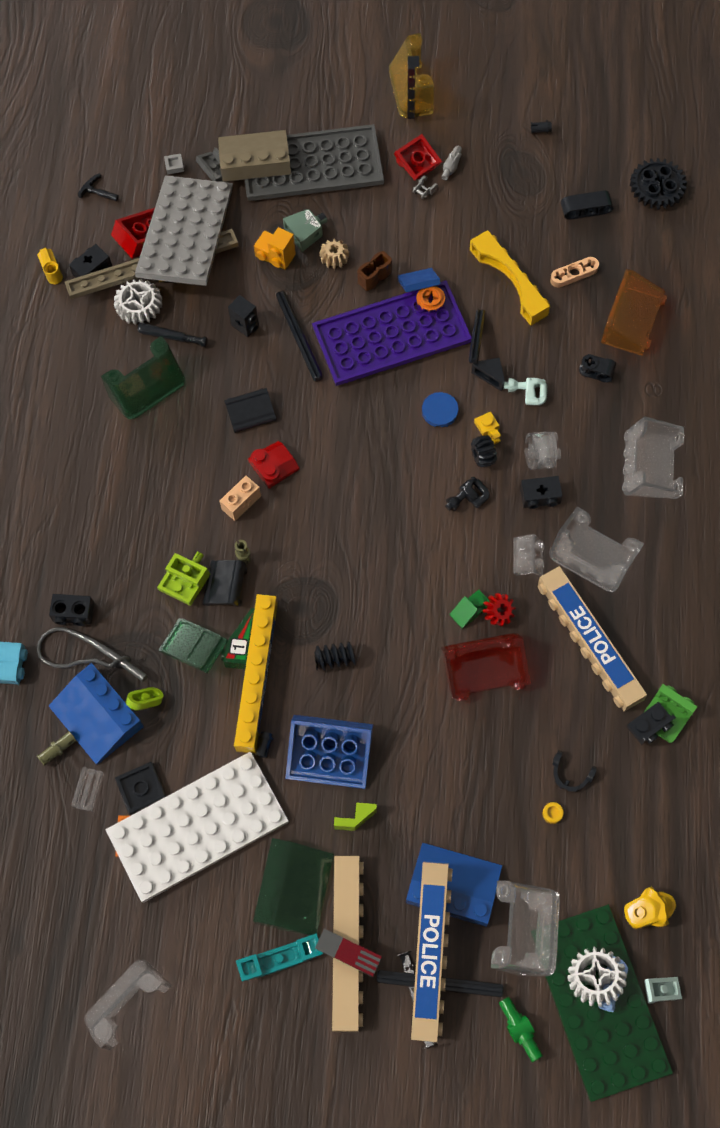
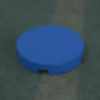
M437 392L429 395L424 400L422 416L431 426L447 427L456 420L458 403L451 395Z

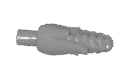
M459 145L455 146L443 164V180H448L449 176L457 169L462 155V148Z

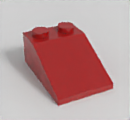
M155 208L115 220L111 236L132 259L141 255Z

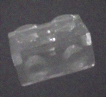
M535 534L513 538V573L517 576L535 573L538 576L543 575L544 543Z

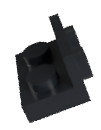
M657 702L627 724L626 727L641 745L646 742L651 744L659 737L657 735L662 730L667 732L674 726L673 722L676 717L674 714L670 716L660 702Z

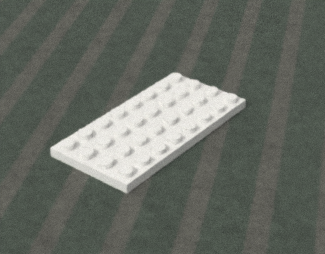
M250 751L105 830L141 902L144 903L286 825L289 821Z

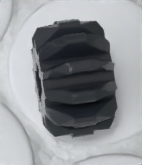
M481 435L472 440V456L477 466L482 468L495 464L497 452L491 437Z

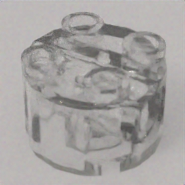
M530 432L527 434L525 444L528 443V448H525V458L528 468H531L530 470L556 468L557 459L561 458V450L557 448V432Z

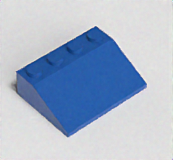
M92 663L79 672L49 705L50 709L96 765L144 727L138 717Z
M294 715L291 720L285 779L365 789L373 724Z
M422 843L407 894L406 904L420 907L423 861L449 863V868H452L453 872L452 882L448 881L447 890H451V903H446V912H450L451 917L487 927L502 865Z

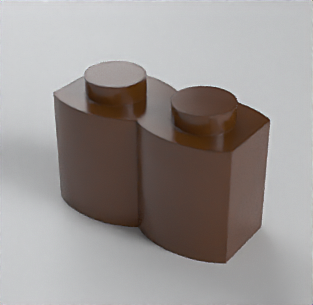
M384 251L375 254L371 261L364 263L358 269V284L365 291L375 288L379 281L386 279L391 274L392 258Z

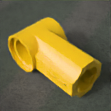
M41 249L37 255L48 282L54 285L60 283L63 275L52 249Z

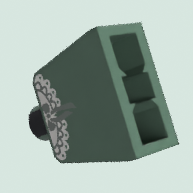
M308 209L283 218L284 229L294 234V242L301 252L322 237L321 225L327 222L324 213L314 216Z

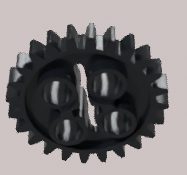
M650 158L649 163L644 160L643 165L638 164L637 169L634 168L630 179L631 192H634V198L639 197L638 202L644 201V206L650 204L652 209L655 205L659 210L660 206L663 205L667 209L668 204L673 207L674 202L679 203V200L683 198L687 188L686 175H682L683 169L678 170L679 165L672 166L673 161L666 163V159H664L663 162H660V159L657 158L656 162H654Z

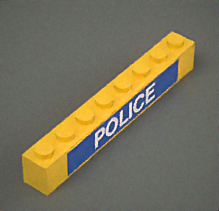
M260 594L256 596L234 742L236 752L248 753L251 751V753L255 754L257 750L278 606L276 596Z

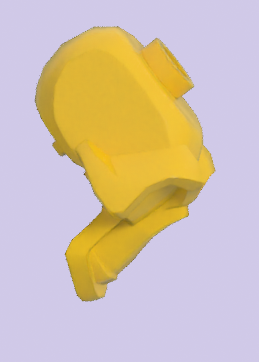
M651 886L646 888L639 898L625 905L624 914L626 920L634 929H640L649 925L664 927L669 925L668 919L676 908V902L671 895L657 892Z

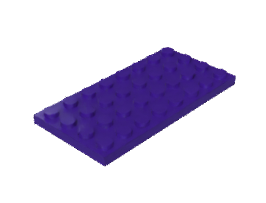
M442 281L437 285L445 294V302L437 311L431 310L428 312L426 309L422 310L421 306L417 305L416 299L419 290H415L312 323L335 386L471 343V335L447 281ZM432 294L431 296H429V303H431L432 300H434Z

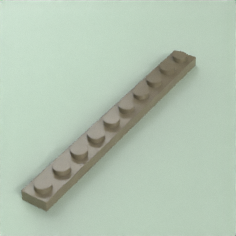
M233 229L221 232L216 253L239 246ZM139 258L64 281L70 299L138 279L135 276V271Z

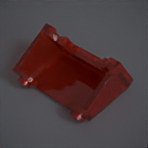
M517 633L441 647L451 697L456 699V701L467 700V696L471 695L472 692L508 685L514 687V690L526 688V685L531 684L523 637Z

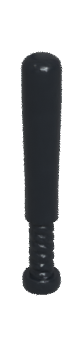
M140 323L137 328L140 334L180 342L187 341L199 344L201 347H206L208 338L205 336L200 338L146 323Z

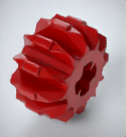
M495 593V596L490 595L488 597L489 602L485 601L483 603L487 606V609L482 610L483 613H487L484 619L490 620L491 625L503 626L504 623L509 624L510 618L515 617L512 610H515L516 607L511 606L514 600L508 599L507 594Z

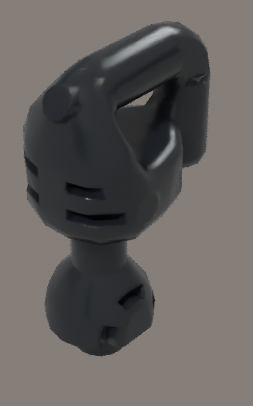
M471 477V479L459 487V494L446 499L447 504L445 507L449 511L452 509L456 511L460 506V502L466 498L474 507L479 508L489 499L490 492L479 479ZM475 485L483 495H478L472 486Z

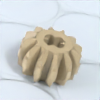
M335 238L333 242L327 240L326 244H322L319 252L322 264H326L327 268L333 266L334 270L336 266L342 268L343 263L347 264L349 258L347 244H343L342 240L336 242Z

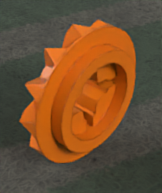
M437 286L420 289L416 296L417 305H420L422 310H428V312L431 310L437 311L445 302V294ZM431 294H432V297H433L434 300H432V302L429 303V302H428V301H429L428 299H429V296H431Z

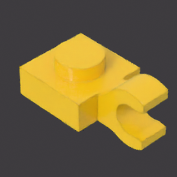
M491 411L474 419L475 425L483 436L489 435L494 444L501 442L499 439L501 435L498 431L499 424Z

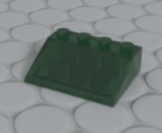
M272 838L253 922L256 925L308 936L316 934L318 932L334 854L294 842Z

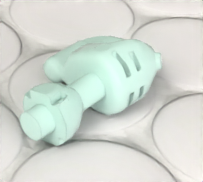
M509 378V382H504V389H508V392L526 389V405H542L546 402L547 384L544 379L527 378L526 382H518L515 379ZM536 387H540L539 398H537L535 395Z

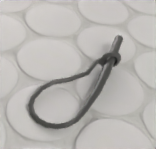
M56 627L48 630L41 636L37 644L38 657L43 663L54 668H69L77 664L95 662L107 668L123 667L142 682L148 677L130 663L131 658L129 656L121 657L97 640L65 627ZM65 631L93 645L112 659L113 662L108 664L93 658L77 660L69 664H54L42 656L41 644L50 633Z

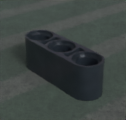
M606 190L566 196L560 201L564 218L568 220L608 214L614 209L610 193Z

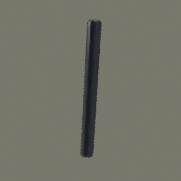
M284 291L277 292L276 298L314 381L321 380L322 373Z
M379 970L377 972V982L415 987V974ZM446 978L445 991L502 997L504 991L502 984Z

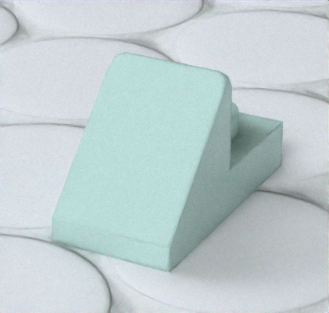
M678 977L645 979L644 984L648 1004L682 999Z

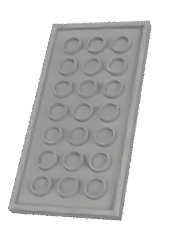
M165 176L136 267V278L207 286L233 190V183Z

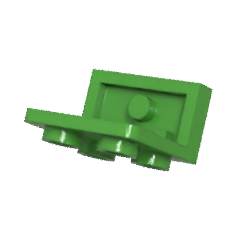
M662 684L646 710L660 702L670 716L674 714L676 717L673 722L674 726L667 732L662 730L657 734L668 743H673L697 706L694 705L690 698L679 695L673 687Z

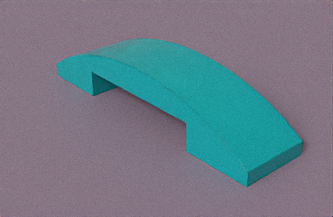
M317 933L298 939L296 942L236 960L241 981L244 982L262 977L323 955L322 952L315 949L319 940Z

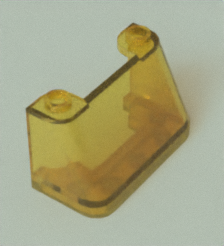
M421 33L409 35L389 65V75L398 112L404 118H407L408 56H419L418 68H422ZM415 67V76H413V78L416 77L415 87H413V90H415V117L433 114V80L426 74L417 75V67Z

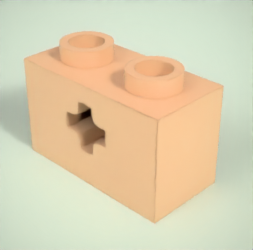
M245 476L220 500L221 509L236 521L261 497L260 487L249 477Z

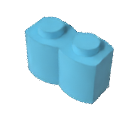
M0 642V683L20 684L21 679L24 678L25 670L22 668L24 660L26 661L28 652L22 643Z

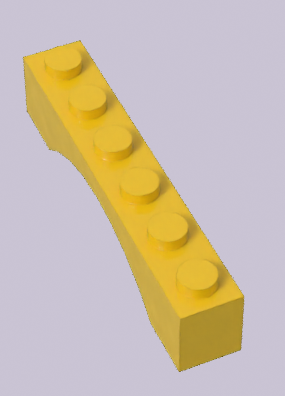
M487 230L470 240V251L480 263L497 268L512 281L520 297V313L530 326L548 316L550 308L548 300L540 295L538 288L531 284L527 274L519 269L517 262L509 257L504 247L500 246L495 235H492Z

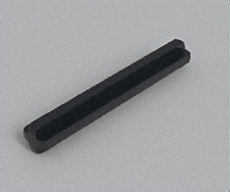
M477 309L475 314L469 353V362L477 364L479 361L485 310Z

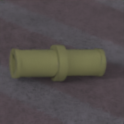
M238 540L239 544L236 541V557L238 560L250 563V549L246 541Z
M68 731L56 742H51V746L37 755V758L46 766L56 756H61L63 751L77 740Z

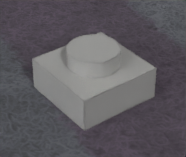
M181 154L164 156L167 174L184 172Z

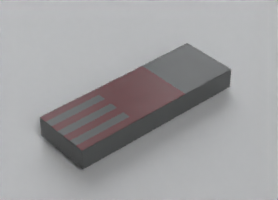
M326 929L323 930L315 947L316 950L371 977L374 976L382 956Z

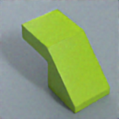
M356 803L355 819L334 817V829L357 830L377 813V804Z

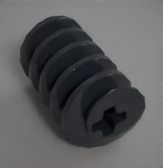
M350 641L347 642L346 648L342 642L339 643L338 649L334 643L331 644L330 650L326 644L323 646L322 651L319 646L315 648L314 656L317 671L319 665H321L323 670L326 669L327 664L333 669L334 663H337L338 667L341 668L342 662L349 667V663L352 661L354 666H356L354 648Z

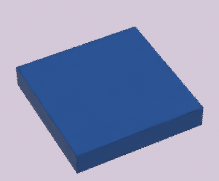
M432 268L398 275V281L405 292L440 284V278Z

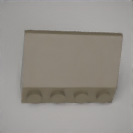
M286 130L218 137L223 182L291 174Z

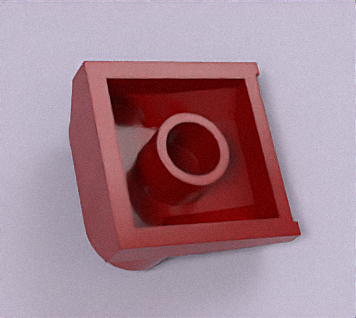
M423 134L394 153L397 164L403 167L414 181L421 179L442 163Z
M280 441L264 449L254 450L251 457L248 458V462L268 489L300 469L294 457Z

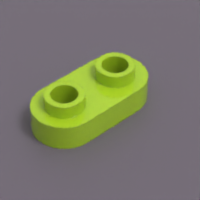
M144 688L130 692L127 696L126 704L132 710H142L160 705L164 695L157 688Z

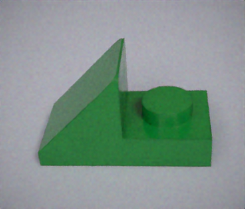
M477 590L469 598L465 596L453 609L450 616L463 629L482 614L483 609H487V606L483 603L485 601L489 602V600L480 590Z

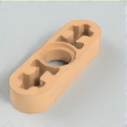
M587 257L556 269L551 274L550 282L554 287L560 288L592 276L598 271L599 261L594 257ZM576 269L579 271V274L572 275L570 270Z

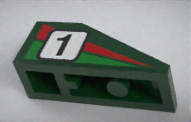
M255 608L249 610L226 642L225 649H222L221 661L224 662L226 668L246 669Z

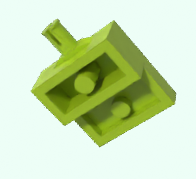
M197 551L191 561L175 553L166 566L167 572L157 589L191 606L210 576L208 569L199 564L204 555Z

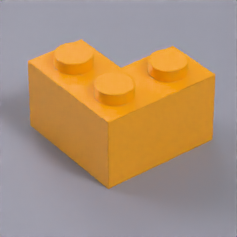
M279 227L274 234L264 230L254 245L255 256L259 260H265L277 268L286 270L296 255L294 234Z

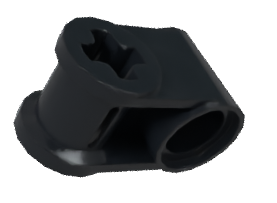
M588 354L583 357L579 372L584 377L593 378L601 382H611L616 362L612 359Z

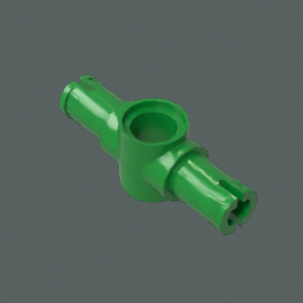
M510 997L500 1001L499 1005L508 1019L506 1027L514 1042L523 1046L532 1063L543 1057L533 1039L535 1031L526 1015L523 1016L522 1013H518Z

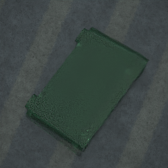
M162 336L154 340L150 345V350L154 357L126 376L116 369L110 370L101 376L109 398L127 419L137 418L180 389L185 383L184 375L168 343Z

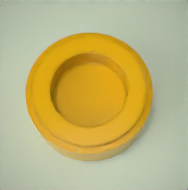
M555 802L548 803L542 812L544 820L550 824L560 822L564 814L561 805Z

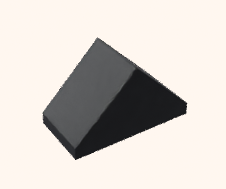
M500 358L480 360L477 364H472V374L496 389L503 390L505 379Z

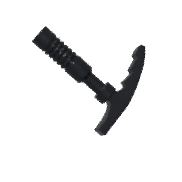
M100 173L91 177L78 192L79 198H82L86 192L96 193L98 196L118 201L119 198L117 194L102 189H95L91 186L101 178Z

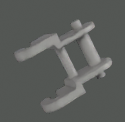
M426 175L413 188V193H419L421 199L426 198L428 194L432 195L435 188H438L437 183L429 188L423 185L424 180H427Z

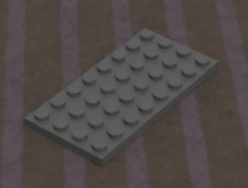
M375 125L287 135L291 174L245 179L247 201L383 185L384 179Z

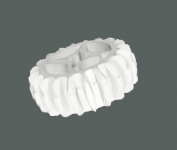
M133 279L132 283L127 281L126 286L121 285V290H117V295L114 296L116 312L122 320L126 319L128 324L133 321V324L136 325L137 322L144 323L145 320L150 323V318L155 319L156 314H160V308H162L160 291L154 283L150 284L148 280L143 282L140 279L139 282H136Z
M594 947L592 949L593 952L589 953V950L585 949V955L583 956L578 953V960L572 959L571 963L573 966L568 968L570 973L568 981L571 982L570 989L575 990V997L581 996V1002L584 1003L588 999L590 1006L597 1002L598 1006L601 1007L602 1001L610 1005V998L617 1001V994L622 995V987L627 985L624 980L627 978V973L624 972L625 966L624 964H619V957L613 958L612 951L605 954L604 948L597 952V949ZM592 964V967L589 970H584V972L581 973L585 967ZM600 964L608 966L612 971L602 968ZM596 969L598 970V975L600 977L599 984H597V981L594 976L596 975ZM611 981H614V982L611 984V986H609L608 988L602 990V987H603L605 984H608V983H611ZM582 983L593 986L595 991L588 989Z

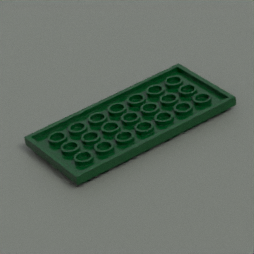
M609 904L529 931L590 1102L673 1074ZM594 947L597 949V952L604 948L605 954L612 951L613 956L619 957L627 965L628 972L625 979L627 985L622 988L623 994L619 995L618 1000L615 1002L614 1012L600 1009L597 1002L590 1006L588 999L584 1003L581 1002V996L575 997V990L570 989L571 982L568 981V975H570L568 968L573 966L571 963L572 959L578 960V953L583 956L585 955V949L589 950V953L593 952L592 949ZM592 964L585 967L581 973H583L584 970H589L592 967ZM600 964L602 968L607 969L606 965ZM596 969V975L594 976L597 981V984H599L600 977L598 975V970ZM582 983L588 989L595 991L593 986Z

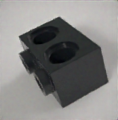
M52 594L49 616L58 625L73 623L76 626H85V624H91L94 601L91 596ZM66 608L63 613H58L59 609ZM80 609H85L84 613L77 614Z

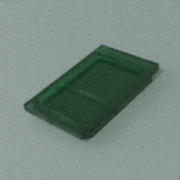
M178 618L159 648V652L208 674L228 640L215 632L185 619Z

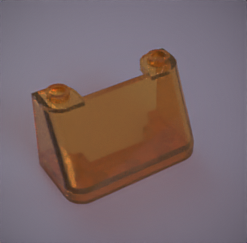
M626 268L610 311L601 343L643 356L644 350H648L652 340L648 338L660 305L664 306L667 298V295H664L665 291L635 271Z

